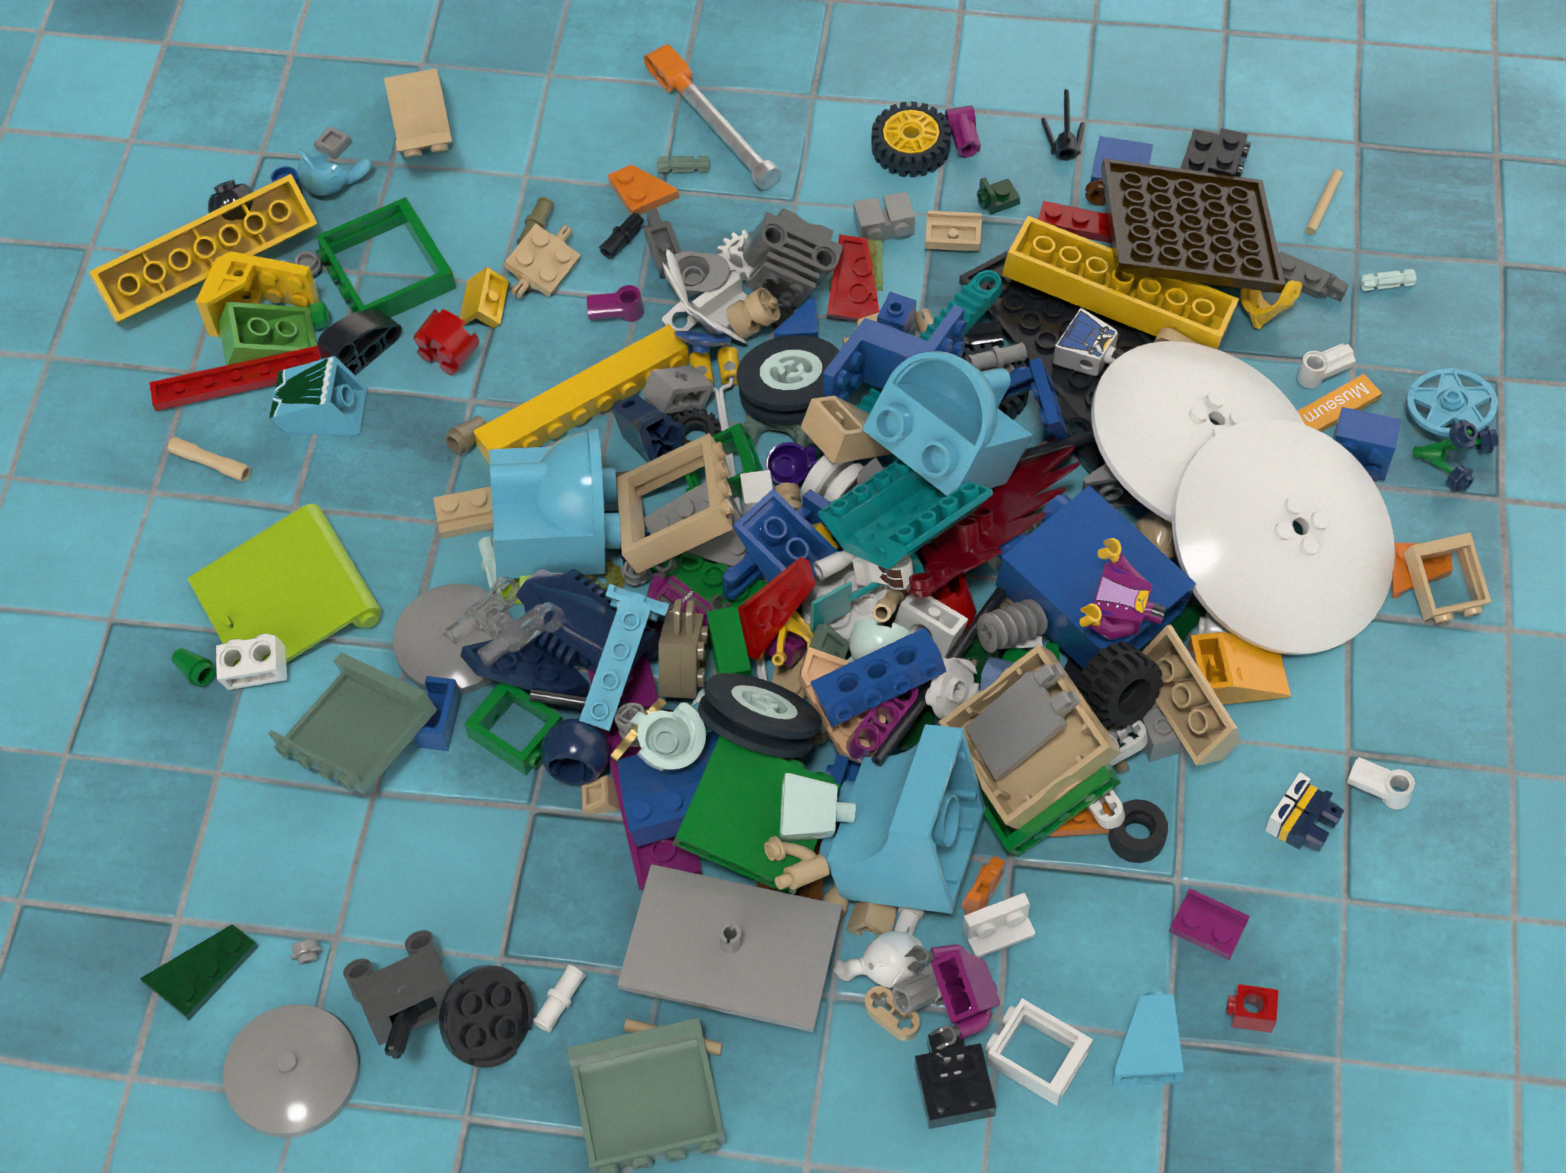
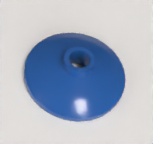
M675 331L674 333L679 339L693 345L694 352L710 353V347L722 346L731 342L729 337L692 331Z

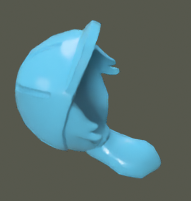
M302 148L298 150L302 157L298 166L299 180L307 191L317 196L334 194L343 185L355 183L370 171L372 162L369 159H362L350 170L344 171L336 164L325 162L329 157L328 154L324 156L322 153L310 157Z

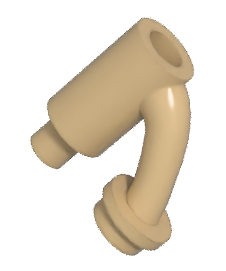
M777 836L769 838V841L764 844L765 853L771 861L783 860L785 854L802 860L784 868L783 874L775 877L776 886L780 890L786 887L794 890L829 875V866L824 856L821 854L816 855L814 851L805 846L781 842Z

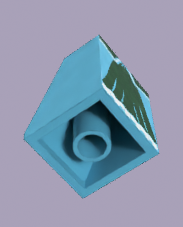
M335 356L278 371L269 418L285 433L360 434L368 387Z

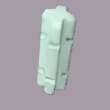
M1414 269L1402 270V273L1399 270L1376 273V276L1373 273L1364 274L1360 278V285L1363 291L1374 290V287L1377 290L1400 287V284L1411 286L1416 282Z

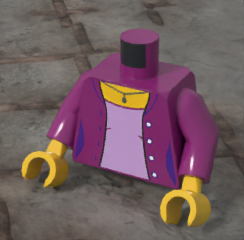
M1110 538L1104 540L1103 544L1107 548L1099 549L1098 557L1102 560H1110L1109 563L1105 564L1094 602L1081 608V612H1084L1086 616L1080 618V625L1095 630L1108 640L1137 635L1143 619L1161 625L1166 606L1148 601L1152 584L1146 581L1122 555L1121 544L1117 539Z

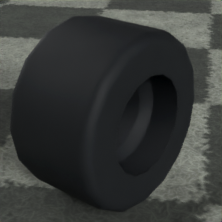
M1134 799L1126 801L1122 804L1125 812L1123 823L1118 827L1109 829L1108 840L1110 846L1120 858L1128 862L1143 863L1151 861L1161 853L1168 835L1166 816L1157 805L1147 800ZM1134 823L1141 824L1147 827L1150 831V836L1144 839L1134 838L1126 832V826Z

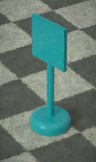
M915 553L910 555L913 574L924 572ZM849 581L812 601L810 630L814 632L817 625L829 624L849 613L852 601L884 584L871 582L868 586H864L852 593V583Z

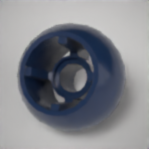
M579 718L565 719L552 726L545 735L541 747L542 763L548 774L554 779L570 785H585L599 778L606 769L610 754L609 743L604 732L599 727L579 721Z

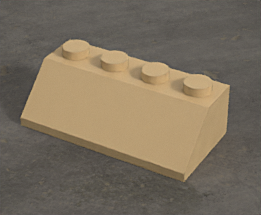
M1167 625L1142 651V653L1157 663L1159 669L1162 670L1163 675L1161 679H1163V683L1159 689L1161 692L1155 701L1196 766L1221 761L1240 743L1238 728L1173 627Z

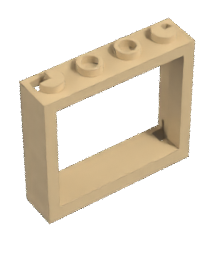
M710 433L616 477L622 555L637 574L733 529L731 514L734 513V510L729 501L732 492L727 483L729 471L724 461L727 455L723 451L721 442L716 443ZM705 466L710 507L645 537L642 495Z

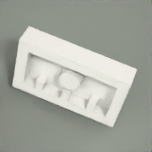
M1025 893L964 915L963 933L974 956L981 958L1035 936V930L1028 918L1030 903Z

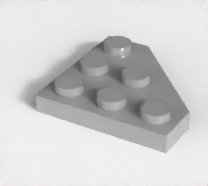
M707 481L644 517V522L650 534L709 508ZM730 496L729 501L734 510V513L731 514L732 524L734 525L742 517V514L733 497ZM732 529L686 552L734 567L743 559L747 549L735 530Z

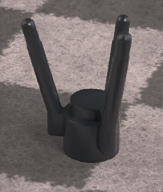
M1065 89L1064 132L1060 133L1055 141L1046 118H1041V122L1051 146V154H1056V157L1060 160L1068 161L1081 154L1080 145L1085 123H1080L1076 137L1070 132L1069 90Z

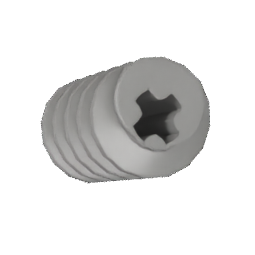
M1025 599L1021 602L1013 603L1011 606H1004L1001 609H995L990 613L982 614L977 621V636L983 649L993 653L997 649H1004L1007 645L1013 646L1017 642H1024L1027 638L1032 639L1037 635H1043L1047 630L1048 620L1044 610L1036 601Z

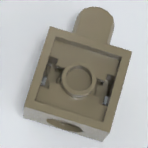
M676 599L674 612L667 611L659 640V696L696 699L698 688L704 687L705 671H708L709 652H705V644H708L709 626H704V614L695 613V600H688L685 613L683 612V599Z

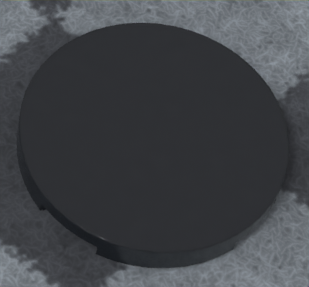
M490 964L473 967L457 977L445 993L439 1012L440 1034L448 1051L461 1062L483 1068L497 1066L512 1058L517 1053L516 1049L522 1043L527 1030H531L533 1022V1001L526 983L509 969Z

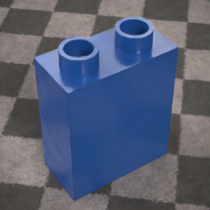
M1090 485L1072 500L1064 493L1054 497L1042 510V512H1046V516L1040 520L1043 524L1029 535L1023 531L998 547L1001 548L1002 552L996 555L1001 559V564L995 585L998 588L1004 589L1006 596L1014 603L1025 599L1036 601L1044 610L1048 620L1045 633L1055 643H1059V646L1083 669L1088 665V661L1097 655L1099 650L1102 648L1106 649L1112 643L1117 644L1124 641L1126 644L1130 643L1138 650H1141L1167 625H1170L1185 612L1196 585L1188 575ZM1110 538H1115L1120 542L1122 555L1146 581L1152 584L1148 601L1166 606L1161 625L1143 619L1137 635L1108 640L1095 630L1082 627L1079 623L1080 618L1086 616L1084 612H1081V608L1094 602L1105 564L1109 563L1110 559L1102 560L1098 557V550L1104 547L1107 548L1103 541Z

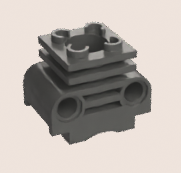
M783 208L777 216L766 212L760 224L753 232H749L743 249L745 262L753 267L749 275L751 278L747 281L746 287L754 291L760 287L765 288L780 304L797 308L836 267L843 246L831 241L833 230L822 225L808 223L787 209Z

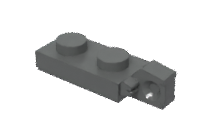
M657 208L646 211L648 226H644V235L660 277L665 276L663 263L666 265L668 262L666 250L669 249L673 255L680 253L681 250L671 223L668 221L661 222Z
M1280 251L1279 257L1285 284L1290 280L1300 281L1302 283V293L1316 299L1328 296L1341 302L1347 291L1348 284L1338 279L1337 276Z

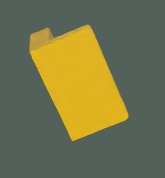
M489 267L484 268L467 280L459 316L465 322V325L475 318L493 329L500 325L509 280Z

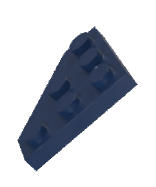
M521 633L462 647L460 657L478 676L530 691L531 689H539L571 695L587 693L589 682L575 667H567L556 656L550 655L547 650H543L539 645H536L531 639L526 638Z

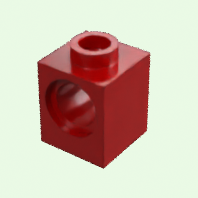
M1238 984L1234 995H1228L1226 1014L1232 1015L1231 1027L1272 1033L1277 1022L1279 990ZM1244 1004H1254L1259 1009V1012H1249L1245 1009Z

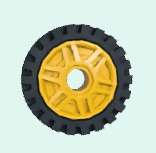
M911 101V106H907L906 102H900V108L896 104L891 105L890 111L884 109L881 115H878L875 122H873L871 133L872 154L875 156L876 162L880 163L884 170L889 167V173L891 174L899 171V176L905 177L906 173H910V178H913L919 172L922 177L927 175V170L931 173L936 171L937 166L941 167L944 164V160L948 158L951 143L949 122L945 119V115L942 112L937 114V109L933 106L928 110V104L922 103L921 107H917V102Z

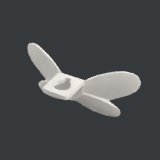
M667 249L666 256L669 268L664 263L663 267L671 285L680 298V302L662 317L665 325L670 324L675 331H689L701 321L721 335L724 333L739 342L747 344L746 340L736 332L696 311L688 302L686 288L677 261L672 252ZM686 311L689 314L687 324L683 328H677L673 324V316L677 312Z

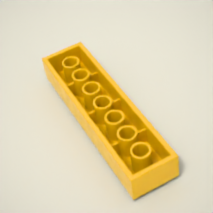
M289 174L89 271L88 275L115 324H118L205 281L217 257L230 251L256 256L313 228L317 222L292 174ZM253 201L249 212L246 203ZM242 206L246 215L242 220L235 219L233 221L222 217V215Z
M1030 216L1026 218L1007 253L1002 273L1005 277L1157 337L1162 328H1171L1200 345L1217 350L1239 301V298L1198 282H1183L1176 279L1154 278L1146 275L1116 272L1113 249Z

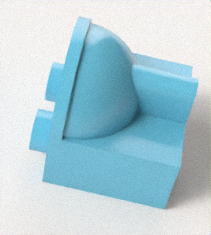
M941 351L920 353L907 358L898 365L887 380L862 428L864 432L946 496L968 481L987 488L1006 484L1033 437L1030 432L998 409L1011 382L1010 375L1005 369L995 368L980 371L968 361L954 354Z
M587 429L586 433L571 435L560 440L552 447L490 449L496 579L520 578V576L533 575L539 569L564 574L571 569H577L584 575L605 574V549H620L621 536L619 513H604V504L617 503L615 468H602L598 429Z

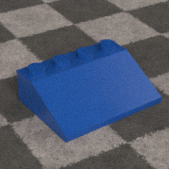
M719 734L706 735L705 745L699 757L688 766L680 769H663L660 771L647 765L638 755L617 760L629 832L637 847L677 835L719 739Z

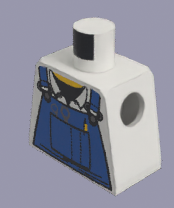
M1080 308L1055 346L1053 363L1096 376L1099 375L1106 363L1111 365L1125 352L1116 348L1118 332L1114 328Z

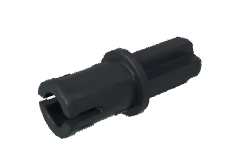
M632 213L620 227L615 226L613 228V233L599 246L603 256L613 259L625 244L627 245L631 242V236L644 223V219L639 213Z

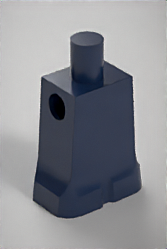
M637 394L613 403L611 411L615 416L622 437L646 457L649 462L682 446V437L686 427L681 423L673 421L669 415L657 409Z

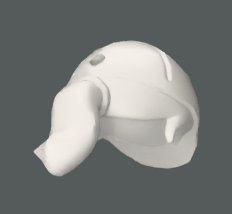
M889 931L878 936L867 945L863 957L859 959L852 958L848 961L836 960L834 972L840 980L845 982L852 981L856 976L863 974L883 987L894 988L895 985L919 974L922 967L915 972L907 968L912 962L917 960L911 956L905 957V955L914 946L923 945L913 935Z

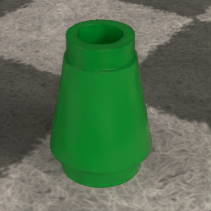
M184 648L177 649L172 655V662L191 685L203 687L213 680L216 670L210 659Z

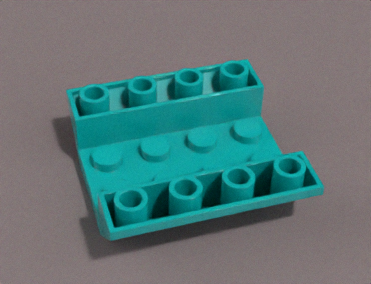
M898 458L860 485L853 487L848 493L833 500L828 506L818 511L821 520L845 552L890 570L973 513L993 495V492L990 488L968 481L946 496L935 486L929 485L925 478Z

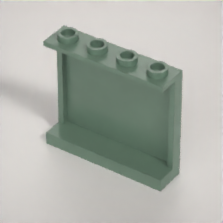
M341 652L333 661L341 672L335 681L285 737L272 730L269 732V735L276 743L274 749L282 757L289 759L291 756L305 769L314 768L326 780L333 778L348 791L355 789L366 794L434 715L437 709L425 691Z
M699 1018L566 1048L568 1060L572 1068L589 1158L588 1165L591 1173H619V1169L630 1166L634 1170L644 1169L652 1166V1161L666 1158L667 1162L678 1161L686 1158V1153L700 1150L701 1154H708L720 1150V1145L726 1144Z

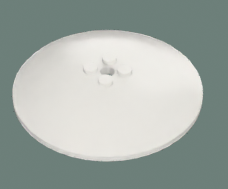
M1179 341L1145 344L1129 350L1118 357L1099 380L1091 407L1094 437L1101 455L1114 476L1134 498L1171 523L1175 491L1187 463L1195 452L1217 433L1235 424L1254 419H1284L1304 424L1299 413L1282 391L1247 363L1208 346ZM1209 418L1216 420L1220 425L1213 424Z
M1273 418L1254 419L1235 424L1217 433L1205 442L1187 463L1179 479L1173 501L1172 533L1175 551L1182 571L1196 583L1193 590L1194 595L1207 612L1225 629L1241 640L1267 651L1289 655H1306L1327 651L1349 641L1364 630L1375 618L1385 601L1392 581V571L1395 563L1394 534L1386 505L1377 486L1360 462L1341 444L1328 435L1298 422ZM1293 521L1301 524L1303 528L1302 535L1294 531Z

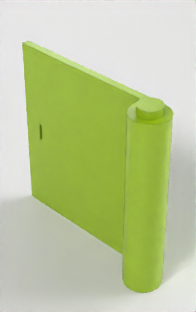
M314 503L299 508L187 578L223 644H227L229 640L255 639L261 634L276 635L286 646V663L352 622L358 628L373 627L378 623L382 614L378 603L321 507ZM270 653L265 655L262 661L268 659ZM241 659L236 660L234 665H237Z

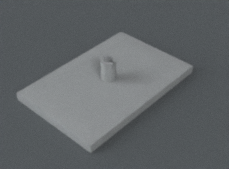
M651 864L617 987L620 990L814 1032L842 913V905Z

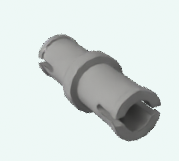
M1023 342L1002 348L994 346L990 348V351L967 355L966 361L980 371L993 367L1003 368L1006 364L1025 361L1027 359V351Z

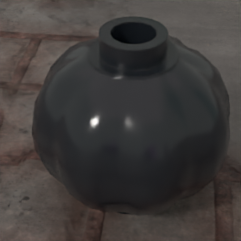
M234 179L213 187L216 193L209 197L208 212L211 213L254 192V190L244 183L236 185ZM253 201L246 203L249 212ZM242 206L222 215L224 219L230 221L235 219L242 220L246 216Z

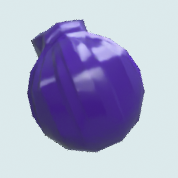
M784 442L774 446L768 453L765 466L766 470H770L773 482L777 484H799L807 477L810 469L813 468L818 460L816 459L814 446L804 448L793 442Z

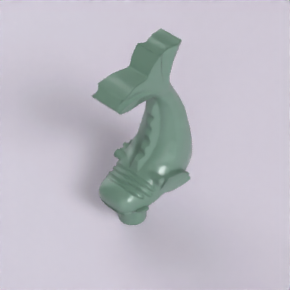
M748 414L745 416L744 428L751 435L754 446L757 445L758 439L764 431L778 430L792 435V438L796 440V444L804 448L809 446L819 448L802 430V424L775 425L755 420Z

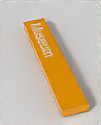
M1362 374L1297 412L1306 426L1323 432L1337 424L1342 407L1360 411L1380 400L1382 392L1365 374Z

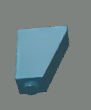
M1151 991L1139 997L1114 1069L1112 1086L1180 1083L1184 1069L1174 994Z

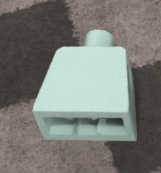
M785 773L782 783L779 839L781 842L830 838L835 832L836 822L854 823L855 803L837 802L838 788L835 784Z

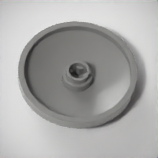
M449 584L433 588L421 594L404 609L395 625L393 649L401 671L419 688L427 691L425 685L426 676L456 679L460 694H465L478 690L493 680L478 676L460 657L462 647L515 634V629L507 607L497 596L477 586Z
M295 1004L277 1007L264 1012L250 1021L232 1042L223 1068L225 1094L238 1117L255 1131L279 1138L303 1136L326 1126L346 1107L358 1082L359 1056L349 1031L331 1013L310 1005Z

